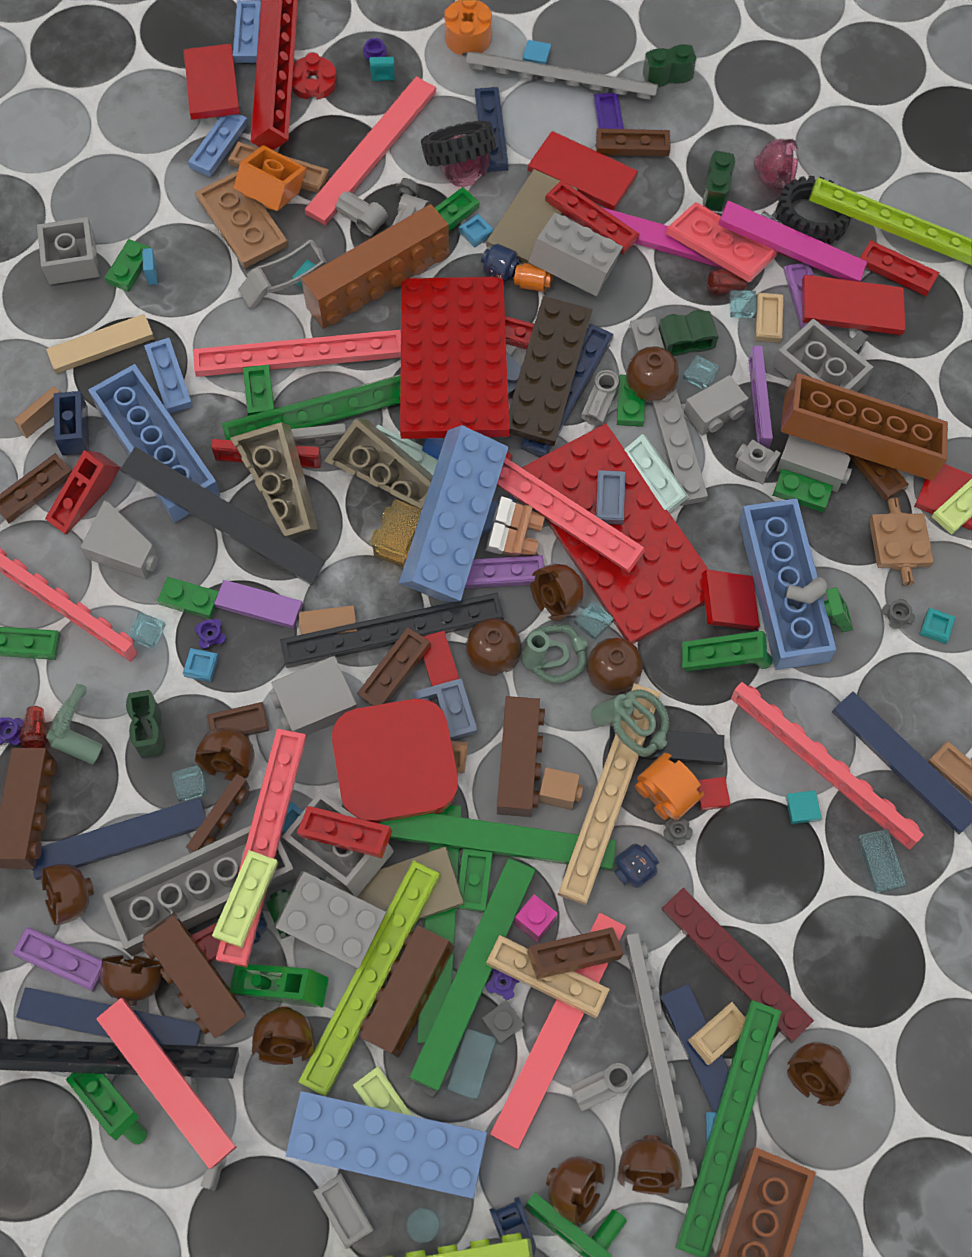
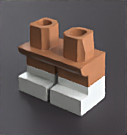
M501 496L497 502L485 551L510 557H518L519 555L534 556L538 541L525 537L526 531L530 529L540 532L545 516L533 512V506H523L511 502L512 499Z

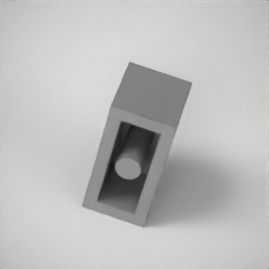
M729 375L688 398L684 414L700 435L703 436L708 432H716L725 422L731 419L737 420L745 413L748 397Z

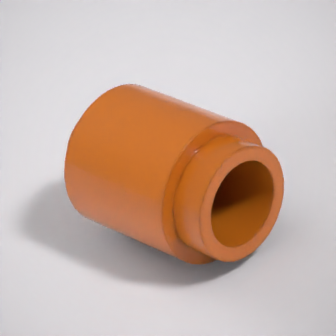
M524 263L523 265H517L514 284L520 286L521 289L545 292L546 288L551 287L553 274L533 264Z

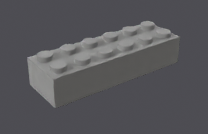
M251 825L103 894V899L124 950L131 956L144 951L142 944L145 942L143 934L173 912L177 914L187 930L222 914L239 873ZM281 841L279 842L275 858L278 861V865L269 883L267 892L297 878Z

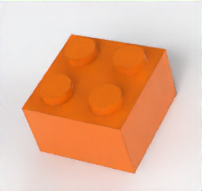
M263 145L240 162L234 189L240 191L245 197L261 202L268 209L279 211L299 194L306 167Z

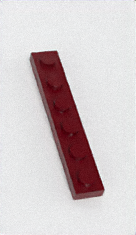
M684 887L662 907L661 910L749 1001L753 1000L781 1011L777 1030L790 1043L794 1042L814 1021Z

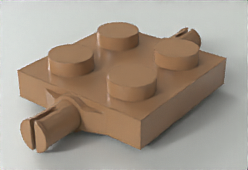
M890 498L887 500L889 514H872L869 518L877 568L899 570L901 572L902 585L909 586L914 584L912 569L930 567L934 563L925 514L902 513L899 498Z

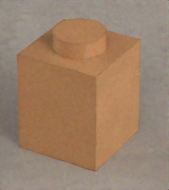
M545 767L539 803L572 810L574 801L580 802L584 785L578 784L580 775Z

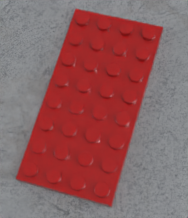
M498 277L406 278L401 283V439L445 438L448 430L461 425L486 437H509L503 279Z
M607 423L521 467L595 516L598 470L625 472L623 525H609L645 549V552L629 573L545 518V521L625 640L634 644L705 604L701 573L708 569V567L670 513L661 506Z

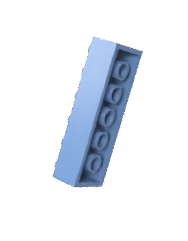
M135 364L88 389L96 408L128 455L131 454L134 447H137L218 497L221 496L215 479ZM154 492L174 523L191 514Z
M462 425L447 431L399 584L445 603L461 601L508 446Z
M797 498L743 506L739 524L775 670L830 662L837 649L823 596L811 604L785 598L789 584L804 588L814 578L818 577Z
M301 1091L285 1157L474 1199L487 1132Z

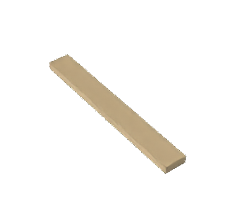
M635 683L632 688V691L636 689L648 691L657 696L658 699L661 695V693L658 691L640 686ZM636 698L639 703L654 715L656 707L650 701ZM635 708L629 717L633 721H637V726L640 729L647 730L649 727L647 717L640 714ZM621 720V728H623L626 735L642 747L645 737L634 733L627 723ZM615 735L558 892L559 896L583 905L587 904L639 757L617 735Z

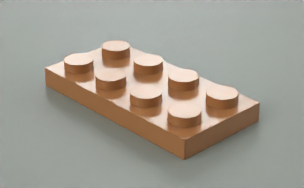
M236 171L196 191L195 196L245 269L288 247V241L261 202L245 197L240 191L234 189L238 173Z

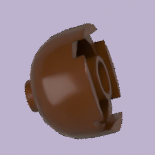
M657 346L646 347L637 351L630 359L626 371V381L629 389L631 387L636 392V396L648 401L666 398L667 394L676 389L679 378L678 363L674 356L666 349Z
M553 563L533 572L532 576H535V581L530 583L533 599L541 612L544 608L547 609L551 614L548 617L549 619L559 621L578 610L583 600V581L572 568L567 565Z
M498 618L485 619L477 623L469 632L466 641L467 657L472 667L480 673L490 676H496L497 673L505 671L507 673L519 662L522 649L520 636L515 627L507 621Z
M616 637L607 638L597 643L589 654L586 669L590 682L596 689L602 693L614 696L631 691L634 683H639L643 663L641 654L635 645L628 640Z
M236 727L218 728L208 732L198 745L195 754V762L202 770L215 776L216 771L227 774L224 778L226 780H233L236 774L247 779L255 758L253 744Z
M55 864L41 870L43 891L46 890L48 900H45L54 925L67 924L85 913L89 905V896L94 894L90 878H84L78 868L69 864Z
M124 955L103 957L100 981L103 990L109 996L116 999L123 998L129 1006H136L138 1000L149 998L159 987L162 976L160 969L163 966L158 960L142 956H134L133 959H123Z
M278 1007L266 1013L258 1020L254 1027L252 1054L258 1053L259 1060L274 1065L293 1064L291 1058L302 1056V1061H304L313 1054V1028L306 1016L290 1007Z
M811 1042L800 1047L788 1061L790 1065L787 1070L789 1079L801 1094L807 1098L811 1093L815 1097L820 1098L817 1102L818 1104L834 1106L839 1104L845 1096L852 1079L851 1067L842 1051L836 1046L823 1042Z
M646 1135L643 1139L636 1140L626 1146L620 1158L617 1180L624 1187L625 1181L633 1184L632 1191L649 1195L669 1194L670 1187L675 1186L676 1191L681 1187V1162L675 1149L666 1142H663L660 1137Z
M577 1156L569 1157L561 1162L557 1168H552L548 1174L546 1185L549 1187L548 1197L550 1204L555 1211L576 1226H579V1222L584 1224L593 1213L601 1194L595 1193L598 1182L604 1184V1165L595 1160Z

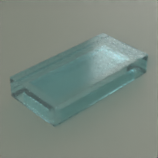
M888 829L859 835L858 841L875 893L904 888L906 882Z
M466 1029L448 1091L475 1100L478 1099L496 1038Z

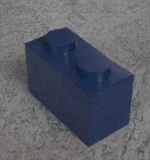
M81 391L54 393V440L62 456L82 454L84 450L89 451L88 406Z

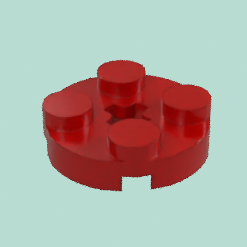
M311 52L293 63L292 91L295 95L309 100L308 97H316L318 100L327 97L334 91L337 79L336 69L328 59L319 57L317 53ZM310 76H317V79H316V80H315L314 78H311V79H308V78H309Z

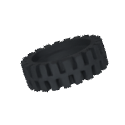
M485 120L448 126L445 129L437 130V132L429 133L430 135H426L421 139L424 158L429 166H447L449 164H457L458 162H467L469 159H476L477 156H484L485 153H490L497 147L492 123Z
M805 176L799 177V180L796 178L791 180L790 183L785 185L777 203L775 216L778 223L824 243L832 244L835 240L841 239L849 226L851 217L834 211L837 219L827 223L813 222L803 218L796 213L791 203L801 199H810L816 181L815 176H809L808 180Z

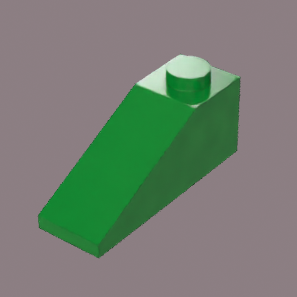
M248 964L247 967L235 965L230 990L234 995L297 1006L323 1008L329 977L307 968Z

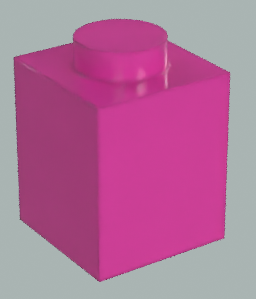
M534 894L515 917L514 925L538 944L556 922L558 913Z

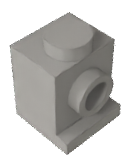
M751 440L748 446L743 443L736 453L735 457L738 459L735 469L763 485L776 467L781 453L777 450L773 452L758 442Z

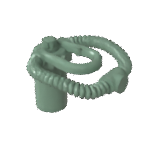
M556 624L540 627L530 632L528 637H526L521 661L526 668L531 669L541 680L555 684L563 683L577 677L585 669L584 667H586L587 663L585 651L588 649L586 639H582L571 626ZM566 632L572 638V645L579 658L578 664L574 669L565 674L551 676L545 673L543 669L564 665L568 661L569 650L560 641H550L546 634ZM557 647L563 652L562 659L547 662L545 655L548 648Z
M76 684L69 699L63 703L56 716H54L51 729H49L46 738L51 743L50 746L89 764H94L101 751L102 743L69 730L76 706L87 692L85 685Z
M636 689L627 692L626 695H617L596 705L591 711L595 724L603 727L613 723V729L618 738L640 756H650L656 750L663 749L667 744L665 739L669 730L668 724L670 723L668 712L657 696L648 691ZM636 698L650 701L656 707L658 714H660V719H662L659 731L655 733L649 746L646 748L634 742L621 728L622 720L639 736H649L654 732L656 727L654 715L639 703ZM635 708L640 714L647 717L649 721L647 730L640 729L637 726V721H633L629 717Z

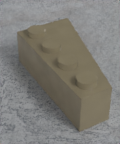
M356 418L324 460L423 509L433 475L367 419Z
M280 422L231 437L230 439L240 452L241 459L246 468L250 470L256 481L257 488L262 492L267 501V506L283 535L297 537L317 531L318 526L291 426Z

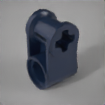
M514 1198L513 1203L497 1210L494 1207L490 1208L489 1211L499 1237L502 1239V1236L521 1233L522 1239L531 1240L534 1257L536 1244L520 1198ZM516 1214L515 1216H512V1217H510V1218H508V1219L502 1220L503 1218H506V1217H508V1216H510V1215Z

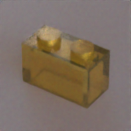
M394 499L391 507H386L382 515L383 523L380 529H376L371 537L370 544L373 547L374 556L404 567L422 509Z

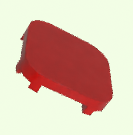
M409 699L356 708L344 713L336 721L332 730V744L344 809L356 818L379 823L430 813L440 814L453 802L458 789V775L447 719L444 712L435 703L426 699Z

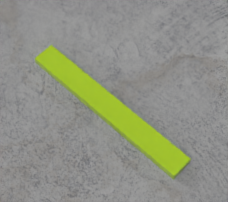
M817 177L809 201L972 266V239Z
M413 860L383 917L359 969H356L300 1077L299 1083L325 1097L328 1096L361 1032L360 1028L364 1018L373 1009L376 995L380 988L385 985L390 975L391 966L399 958L404 948V942L408 934L413 931L441 876L440 873Z

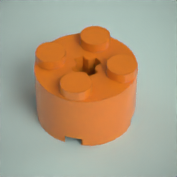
M458 0L445 10L446 45L452 52L463 55V53L471 51L483 53L488 49L492 38V12L486 4L479 0Z
M663 753L638 776V783L635 785V788L644 798L648 797L656 805L654 810L663 820H667L669 817L679 820L704 796V791L698 792L697 789L701 785L697 778L681 761L678 760L675 764L670 761L669 758L672 755L669 753Z

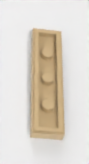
M145 314L49 347L46 350L54 371L58 374L153 340L154 336Z
M499 935L486 965L589 1016L598 1017L610 990L609 988L574 971L537 979L527 954L528 949Z

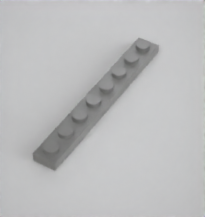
M473 51L467 52L466 62L472 63V68L486 70V67L489 66L495 67V72L509 74L510 70L518 71L519 76L525 78H533V74L543 76V81L556 82L558 78L566 80V85L580 87V83L590 84L589 89L603 91L604 87L613 88V93L627 95V91L637 92L636 97L650 99L651 95L656 96L658 84Z
M655 316L630 321L629 328L636 352L651 346L664 348ZM677 389L667 394L666 398L651 401L670 470L689 496L688 499L680 504L683 506L707 501L708 494Z
M639 933L626 936L624 944L668 1144L675 1149L681 1162L682 1184L680 1189L694 1186L693 1179H697V1170L694 1159H689L686 1146H690V1138L687 1127H681L679 1114L683 1113V1107L679 1094L674 1095L672 1082H676L673 1064L667 1063L665 1051L669 1050L667 1035L665 1032H660L658 1020L662 1019L659 1002L654 1001L651 990L655 989L653 973L646 969L645 959H648L647 945L645 941H640Z

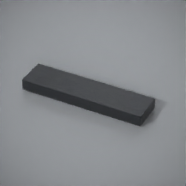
M610 726L608 754L616 735L613 729L614 726ZM654 730L651 735L645 737L643 748L649 746L651 739L659 730ZM667 731L665 739L667 744L663 749H658L647 757L640 755L638 759L656 760L663 753H669L672 755L669 760L674 762L679 760L686 763L723 765L725 735Z

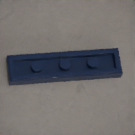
M499 87L475 88L478 121L485 120L492 123L497 147L492 152L485 153L482 156L484 172L508 171Z
M689 984L662 995L660 999L711 1110L715 1113L729 1069L722 1054L711 1064L707 1065L688 1041L707 1022Z

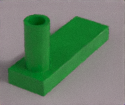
M764 631L685 641L682 643V668L686 672L755 663L760 669H767L773 661L771 655L767 652V635Z
M72 1073L65 1079L108 1135L115 1141L121 1135L135 1145L141 1144L146 1139L147 1129L137 1121L140 1116L105 1074Z
M534 1192L524 1206V1209L582 1257H612L607 1250L627 1223L623 1215L611 1209L595 1234L590 1238L576 1225L556 1212L553 1206L536 1192Z

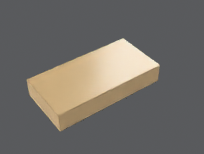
M758 293L756 298L755 341L781 343L783 295Z
M731 1002L689 1038L688 1041L705 1063L709 1065L739 1039L745 1017L734 1003Z

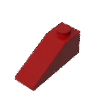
M84 450L45 520L64 534H68L109 489L121 467L102 453Z

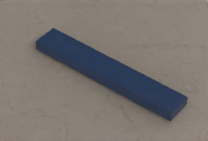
M590 324L586 331L558 435L613 340V333L593 324ZM526 438L521 444L522 450L537 457L548 454L552 448L551 445Z
M854 691L833 709L832 713L958 834H961L972 823V804Z
M196 798L42 846L41 857L37 859L36 867L33 869L34 878L40 880L42 868L51 865L69 864L79 868L197 831L206 818L201 798Z
M25 987L16 1018L110 1038L96 1018L112 1005ZM133 1010L158 1044L198 1046L202 1030L197 1023Z

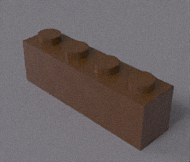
M506 696L497 815L531 817L532 808H538L539 791H534V780H540L541 763H536V753H542L543 736L538 735V725L544 726L545 709L539 708L540 698Z
M12 748L0 806L1 869H35L37 859L41 857V834L47 825L45 812L47 803H50L52 798L51 779L57 770L56 760L46 748Z
M175 912L143 934L145 942L142 944L144 951L150 959L153 960L156 957L163 966L160 969L162 976L168 984L171 985L174 982L181 992L177 995L187 1009L192 1007L199 1016L195 1020L205 1034L210 1032L214 1038H217L246 1016L243 1006Z
M417 925L414 932L411 931L404 942L405 950L401 958H397L390 969L391 977L386 987L382 986L375 998V1003L377 1004L372 1014H368L364 1018L360 1028L362 1031L360 1037L397 1058H399L419 1019L421 1011L455 948L449 940Z

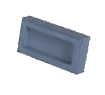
M598 470L596 517L607 524L623 525L625 472Z

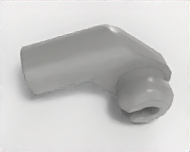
M821 577L814 578L804 588L789 584L785 598L811 604L825 595L828 586Z

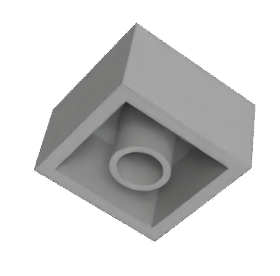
M88 217L37 225L41 268L49 285L100 277L95 235Z

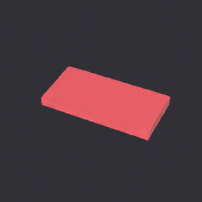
M697 202L667 227V235L749 283L778 254V251L719 226L718 222L721 216Z

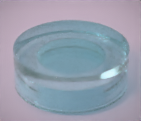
M422 1208L414 1211L407 1221V1231L410 1237L420 1243L433 1240L439 1231L437 1216L429 1209Z

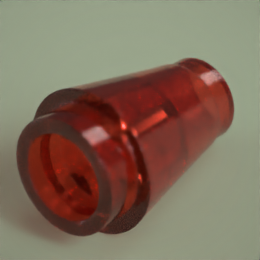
M717 268L715 271L711 270L708 275V290L714 291L715 294L745 290L747 287L746 280L727 270Z
M39 706L28 707L19 741L22 743L23 748H45V744L48 742L46 738L48 732L44 709Z

